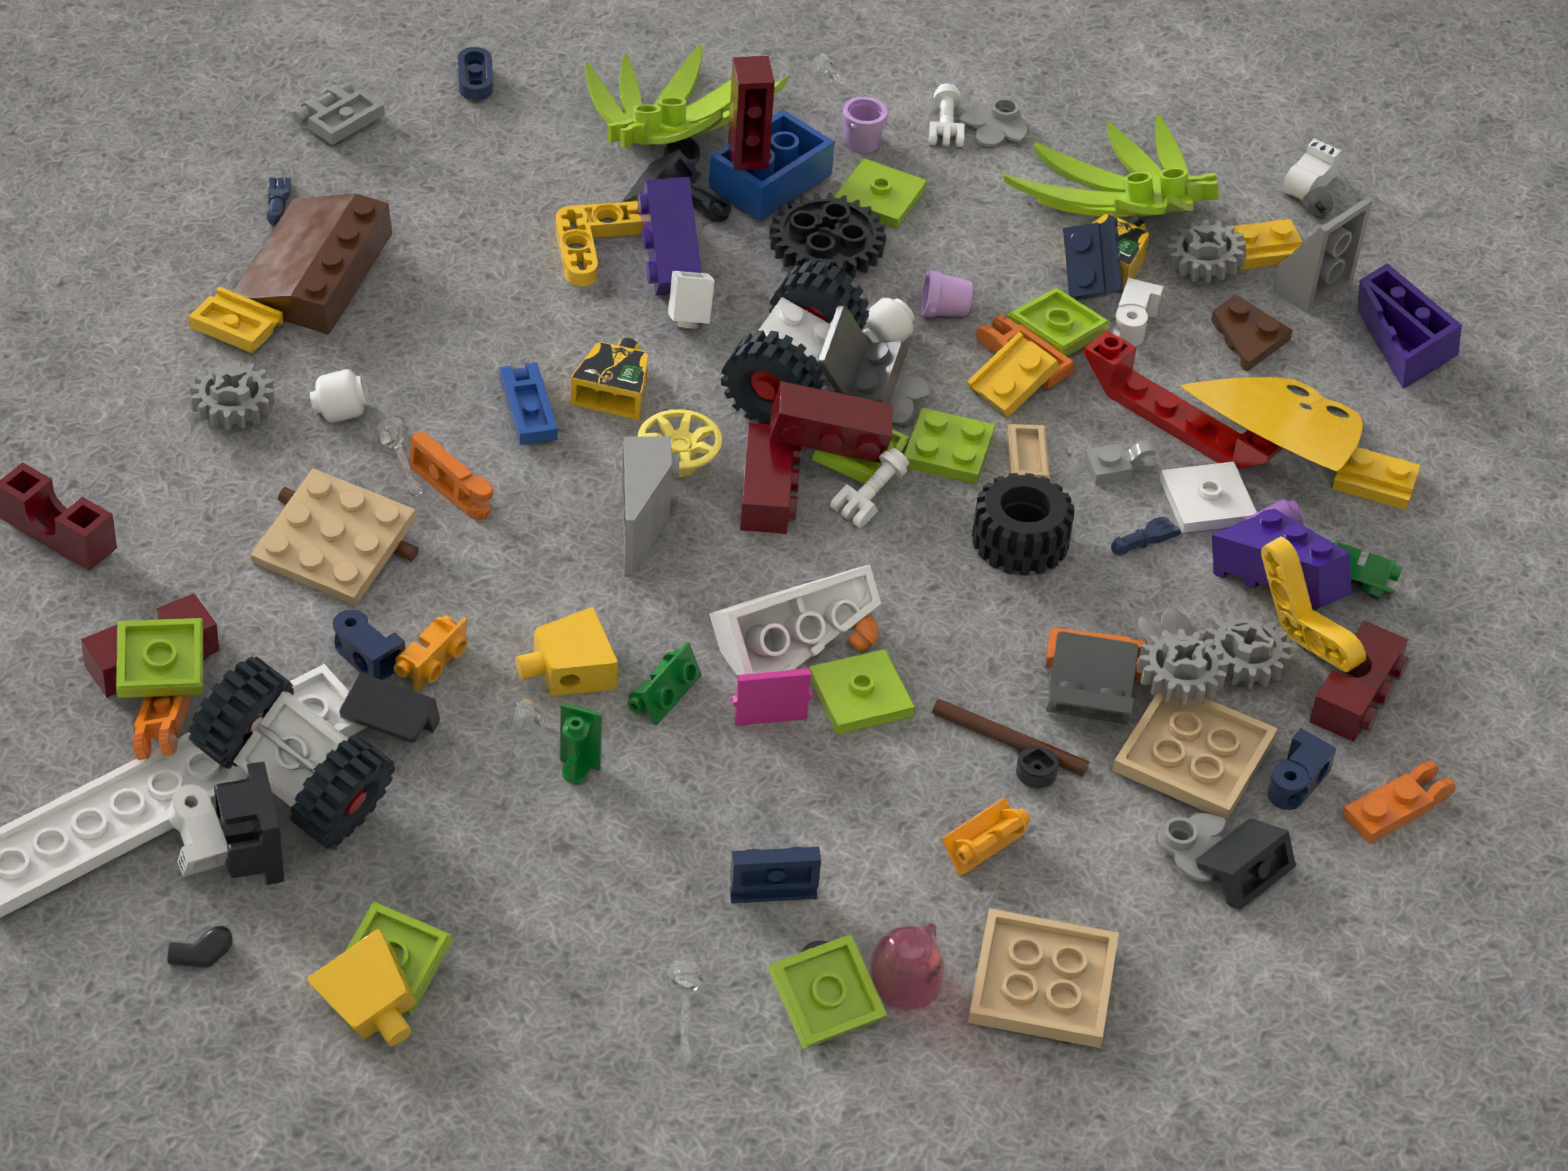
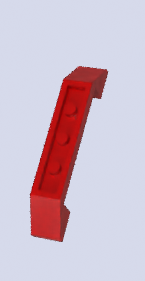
M1106 330L1084 348V355L1107 397L1215 462L1225 463L1234 461L1237 469L1267 463L1283 449L1248 429L1242 434L1134 371L1133 365L1137 347Z

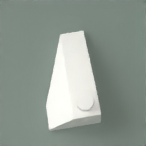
M865 565L710 613L709 615L721 654L736 675L797 670L796 668L811 656H816L825 649L824 646L840 633L850 629L879 606L881 601L871 566Z

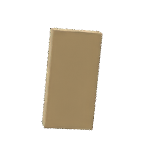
M1007 424L1006 436L1010 473H1018V475L1031 473L1037 478L1043 476L1050 479L1045 425Z

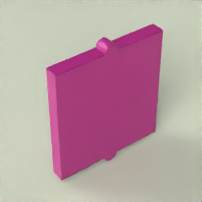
M810 668L737 675L736 695L732 697V703L735 707V725L807 719L808 702L813 698L810 689Z

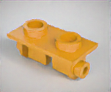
M450 616L437 617L419 635L418 641L426 645L427 648L413 641L396 657L394 671L402 678L409 676L414 679V692H418L427 682L430 684L435 682L440 676L443 666L452 657L456 659L464 652L468 643V638L466 637L467 618L463 617L456 624Z
M1002 798L942 837L941 839L958 875H964L1023 836L1022 832L1027 829L1030 817L1022 808L1018 810L1011 809L1007 799Z

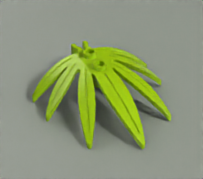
M697 45L664 88L654 105L642 104L639 86L630 58L627 54H624L619 79L621 111L619 105L592 66L585 62V76L591 99L598 113L608 123L607 141L610 143L620 141V146L624 148L634 143L644 146L672 143L729 125L731 80L686 107V101L695 88L702 64L703 48L701 45ZM788 74L775 83L774 95L788 83Z
M1160 114L1155 116V140L1157 156L1162 170L1131 139L1111 122H1108L1106 129L1110 144L1120 162L1131 173L1125 177L1067 156L1039 142H1034L1035 154L1050 168L1067 179L1100 191L1048 185L1003 173L1006 184L1036 197L1039 204L1052 209L1087 216L1101 217L1104 214H1111L1115 217H1142L1194 210L1193 202L1219 199L1216 173L1189 176L1184 157Z

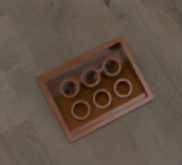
M356 193L293 199L233 292L281 311L283 321L329 335L392 235L389 203Z

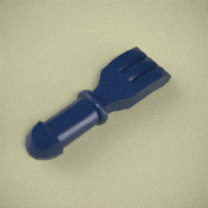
M269 177V210L266 215L268 222L272 226H276L283 216L286 200L290 196L291 178L276 179L275 177Z
M1167 517L1155 518L1147 523L1144 530L1137 529L1135 533L1122 538L1117 537L1111 543V550L1113 554L1123 556L1136 548H1144L1149 543H1159L1181 534V530L1175 527Z

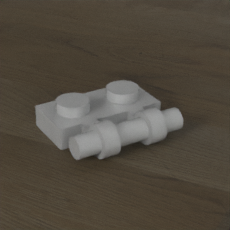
M345 83L341 86L334 85L325 90L324 95L316 100L312 98L303 102L301 108L293 112L292 116L299 125L308 121L309 130L333 145L383 117L385 112L382 102L362 89L354 92L353 87L349 83Z

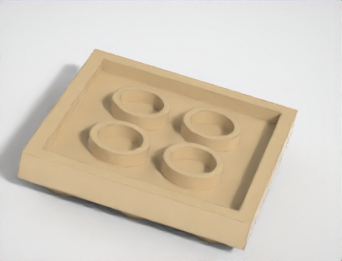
M312 468L250 554L252 563L356 606L417 519L416 511L414 508Z
M1160 692L1155 695L1114 760L1112 771L1209 814L1221 816L1227 821L1274 743L1278 728L1205 697L1203 704H1197L1192 698L1188 699L1186 706H1182L1179 698L1175 697L1169 703L1165 702V694Z
M989 908L968 1023L1101 1048L1119 933Z

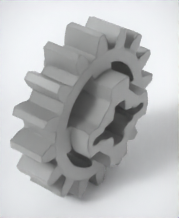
M1203 220L1200 226H1197L1194 222H1189V229L1186 230L1179 227L1177 228V235L1170 236L1168 260H1171V269H1179V276L1181 277L1191 274L1192 281L1194 282L1199 277H1205L1206 283H1211L1212 277L1217 276L1218 279L1223 281L1225 280V273L1236 275L1237 267H1243L1244 258H1246V242H1243V234H1234L1235 227L1232 225L1222 228V221H1217L1215 225H1209L1208 220Z
M236 360L233 366L227 367L222 361L219 362V369L216 370L207 366L205 368L206 376L196 375L195 384L190 385L192 411L198 412V419L200 421L209 419L210 427L212 428L216 427L219 423H223L225 430H230L233 424H238L241 429H246L247 421L259 424L260 415L269 416L270 406L275 405L273 380L267 378V372L264 369L255 372V364L253 363L244 368L241 367L240 361Z
M1242 612L1240 618L1236 619L1231 613H1227L1224 622L1215 619L1212 628H1207L1204 641L1212 639L1214 640L1213 650L1223 649V660L1228 661L1226 676L1231 677V685L1236 686L1240 680L1245 681L1248 689H1252L1255 681H1258L1263 687H1268L1270 678L1279 681L1281 680L1282 672H1287L1292 644L1286 642L1288 635L1286 631H1275L1277 626L1275 621L1265 624L1262 622L1263 615L1260 614L1255 619H1249L1248 614Z
M1180 628L1177 635H1171L1169 631L1162 630L1161 639L1151 635L1148 645L1142 644L1137 672L1142 674L1140 681L1142 685L1152 684L1150 692L1152 695L1159 694L1160 692L1165 694V702L1169 703L1175 697L1179 698L1182 706H1186L1188 699L1193 698L1200 705L1203 704L1205 695L1214 699L1217 690L1223 689L1228 661L1223 660V649L1213 650L1214 640L1208 639L1204 642L1199 640V632L1193 633L1190 637L1186 636L1184 630Z

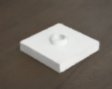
M1234 461L1161 470L1159 480L1182 533L1228 528L1257 513Z

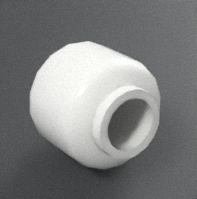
M882 298L868 309L869 317L862 332L869 343L904 342L913 334V321L915 317L911 309L898 298L894 300Z
M350 369L321 375L316 380V391L310 392V400L315 414L322 413L325 420L329 423H339L358 418L363 414L365 406L370 404L368 389L363 376H356Z

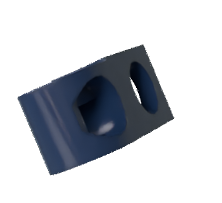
M345 610L334 617L335 649L357 671L381 680H385L396 673L394 671L395 659L406 649L405 641L394 632L385 638L373 626L369 625L368 617L358 610Z
M1300 728L1292 738L1287 762L1279 763L1273 769L1268 788L1270 802L1283 810H1293L1301 806L1331 771L1337 748Z

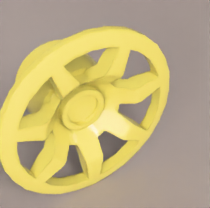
M668 410L657 413L642 424L638 436H662L657 432L647 433L648 429L657 423L664 436L671 437L672 453H679V476L673 477H686L693 474L697 468L711 462L718 455L722 446V435L718 426L707 416L690 410ZM683 417L679 429L674 430L666 418ZM691 419L706 425L705 427H699L693 433L689 432ZM713 434L715 444L712 447L701 440ZM699 453L706 454L703 457L698 458Z

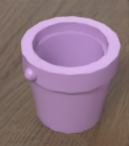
M868 96L851 98L845 102L842 119L845 129V143L849 149L859 153H869L878 148L888 116L887 107L883 102Z
M929 269L924 278L921 294L922 317L968 316L972 301V281Z

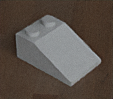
M1365 198L1332 219L1312 234L1287 259L1283 260L1275 273L1277 279L1274 292L1307 314L1351 285L1372 201Z
M624 436L622 510L624 576H633L670 519V504H678V481L671 480L672 476H679V453H672L671 437Z

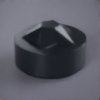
M687 138L667 143L663 153L664 156L679 148L695 167L700 158V148L695 140Z
M1027 748L1018 756L1016 775L1022 783L1029 787H1048L1057 778L1059 760L1052 751L1046 748Z

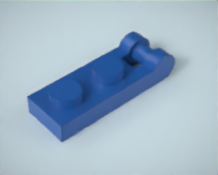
M537 362L525 363L524 368L512 369L511 366L499 367L501 388L505 393L519 444L525 445L558 440V428Z

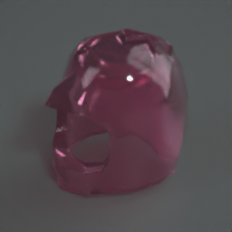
M928 923L920 927L905 925L892 929L882 936L876 944L870 963L871 979L879 997L887 1005L904 1010L923 1008L933 1002L938 996L943 985L945 965L942 953L937 945L936 926L934 923Z

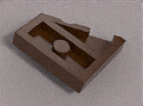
M1236 294L1213 310L1211 318L1218 332L1224 335V341L1229 349H1235L1240 356V366L1246 372L1290 341L1293 331Z

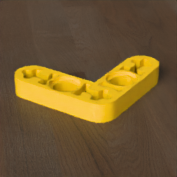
M638 201L575 205L558 210L556 213V234L565 278L569 283L584 287L595 283L597 280L598 260L593 238L642 234L643 225L638 210ZM603 218H611L614 219L615 222L604 223L599 220ZM570 222H574L576 229L570 230ZM571 244H582L585 247L573 249L568 246ZM583 262L584 270H579L577 263Z
M1280 536L1263 546L1261 556L1278 620L1283 631H1286L1295 643L1344 672H1348L1365 662L1366 652L1356 635L1312 609L1300 560L1293 545L1287 539Z

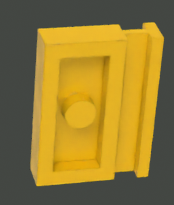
M1291 219L1234 226V234L1242 233L1243 242H1246V258H1244V266L1238 267L1239 270L1279 265L1303 243Z
M222 287L217 289V294L214 297L209 296L189 315V327L252 354L274 333L273 328L276 325L280 327L283 324V314L281 311Z
M1018 332L967 381L969 389L978 393L982 399L1004 416L1009 417L1059 369V365L1055 358L1032 341L1026 340L1023 334Z
M1357 447L1345 465L1337 472L1332 489L1407 510L1421 465Z

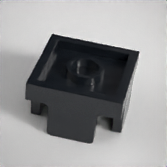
M265 762L247 764L248 777L246 779L220 783L214 786L217 817L222 819L224 825L253 821L254 825L252 832L225 836L228 844L227 870L231 878L264 873L267 885L284 882L280 826Z

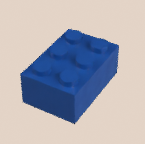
M781 110L772 117L769 168L733 170L727 144L710 155L709 189L761 221L777 211L779 207L786 205L789 200H794L832 175L835 141L787 111Z

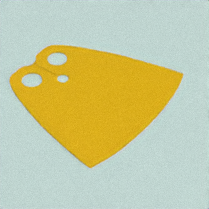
M1244 377L1180 385L1195 398L1237 424L1290 452L1336 472L1351 457L1361 437L1363 421L1356 411L1342 403L1323 397L1317 390L1294 379ZM1294 385L1303 388L1309 393V396L1297 395L1289 391L1287 386ZM1300 404L1309 405L1312 409H1305ZM1332 406L1342 409L1349 417L1343 418L1333 415L1326 407Z

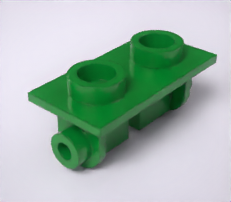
M1335 540L1334 544L1350 553V578L1363 583L1361 591L1383 598L1385 591L1395 593L1396 590L1388 587L1390 580L1398 581L1402 571V567L1396 565L1395 560L1369 553L1365 565L1362 566L1357 564L1362 552L1361 549Z
M686 642L680 650L667 652L663 656V660L650 673L651 680L645 679L637 689L630 692L627 705L634 713H640L641 711L649 712L652 723L657 726L702 676L690 643Z
M562 703L560 761L565 762L562 768V776L571 784H579L586 779L590 768L601 770L603 713L592 711L585 707Z

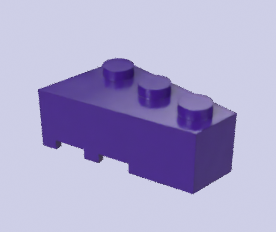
M689 177L646 180L643 193H638V210L643 225V248L647 249L649 262L646 263L648 284L654 285L655 295L670 294L672 271L702 273Z
M1388 263L1360 279L1357 310L1402 388L1410 386L1459 355L1462 325Z
M1275 508L1264 510L1255 517L1212 534L1213 574L1218 577L1225 578L1227 573L1245 578V585L1256 588L1259 586V583L1269 586L1261 549L1281 536L1293 545L1298 554L1311 606L1321 608L1351 594L1350 553Z

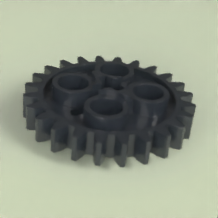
M814 193L813 200H809L802 195L800 196V204L789 200L788 208L779 207L778 215H773L769 233V240H771L770 249L775 250L776 259L784 258V267L800 265L802 267L805 262L812 261L815 268L818 262L826 263V269L828 270L836 266L841 269L839 275L842 276V274L846 273L852 278H856V270L866 274L868 273V265L876 267L878 258L883 257L886 242L885 224L879 223V214L871 215L872 207L867 206L860 209V200L848 203L846 195H843L839 200H835L832 193H829L826 199H821L818 193Z

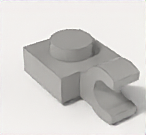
M1142 440L1126 451L1122 443L1085 449L1084 459L1095 485L1129 481L1132 480L1133 471L1154 469V463L1150 455H1155L1156 450L1151 440Z

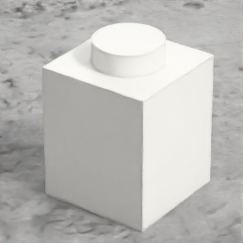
M672 271L668 315L673 321H677V326L695 329L699 328V323L710 324L715 280L709 274Z

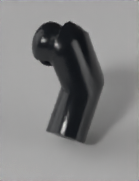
M690 183L693 205L698 207L710 220L722 222L729 217L731 204L728 200L717 198Z
M216 926L209 929L193 944L170 942L167 955L168 964L202 968L212 966L231 948L233 943L231 931L225 926Z

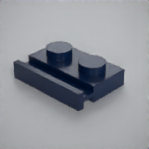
M1109 220L1106 223L1099 224L1096 222L1063 228L1069 296L1075 300L1108 296V294L1123 293L1118 226L1116 221Z
M791 847L784 849L732 851L731 887H729L731 904L817 899L821 869L820 848Z

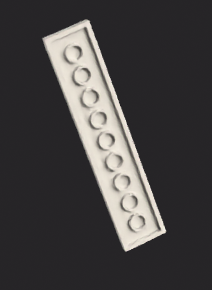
M325 664L290 681L293 684L292 688H294L293 696L347 738L368 728L340 717L339 709L349 691ZM188 732L177 738V749L173 755L163 756L160 748H157L151 752L148 759H135L0 827V918L173 829L174 827L169 822L168 811L173 795L179 787L188 784L202 787L208 793L212 805L215 807L214 786L220 783L246 779L248 773L239 766L235 767L233 765L231 769L220 766L192 744L189 740L191 734Z

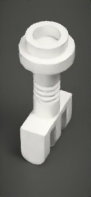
M942 84L934 93V104L940 108V122L930 121L929 145L936 146L937 136H943L942 146H950V137H956V147L963 148L964 124L954 123V109L960 105L961 93L953 84Z
M892 448L889 452L884 451L879 456L882 465L858 491L846 484L830 503V507L836 512L843 509L841 515L847 520L853 518L852 522L858 528L866 525L878 512L875 504L870 501L876 495V492L893 475L901 478L907 472L906 467L909 465V461L895 448Z

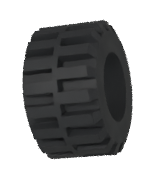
M1009 473L1006 478L999 476L994 478V483L988 482L985 484L983 491L979 492L977 497L972 531V543L974 549L979 550L978 555L983 560L989 558L990 566L994 568L1004 567V572L1010 574L1013 573V570L1020 571V575H1029L1030 571L1041 574L1045 572L1046 566L1050 569L1058 566L1059 561L1064 560L1069 549L1075 512L1074 505L1071 504L1070 495L1062 492L1063 487L1057 483L1051 484L1049 482L1050 479L1046 477H1034V474L1025 473V475Z

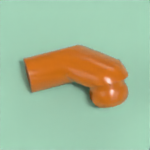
M867 614L853 626L856 631L848 638V642L860 653L865 652L870 644L874 646L879 634L877 621L870 614Z

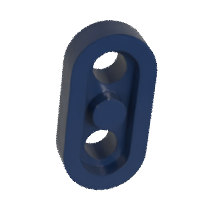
M470 47L458 54L459 93L463 97L470 100H483L493 93L492 55L486 49Z

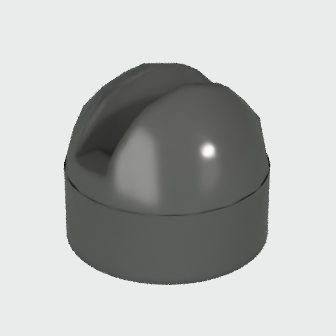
M1323 186L1313 189L1302 200L1303 206L1314 217H1325L1324 211L1328 210L1331 212L1333 209L1332 196L1326 187Z

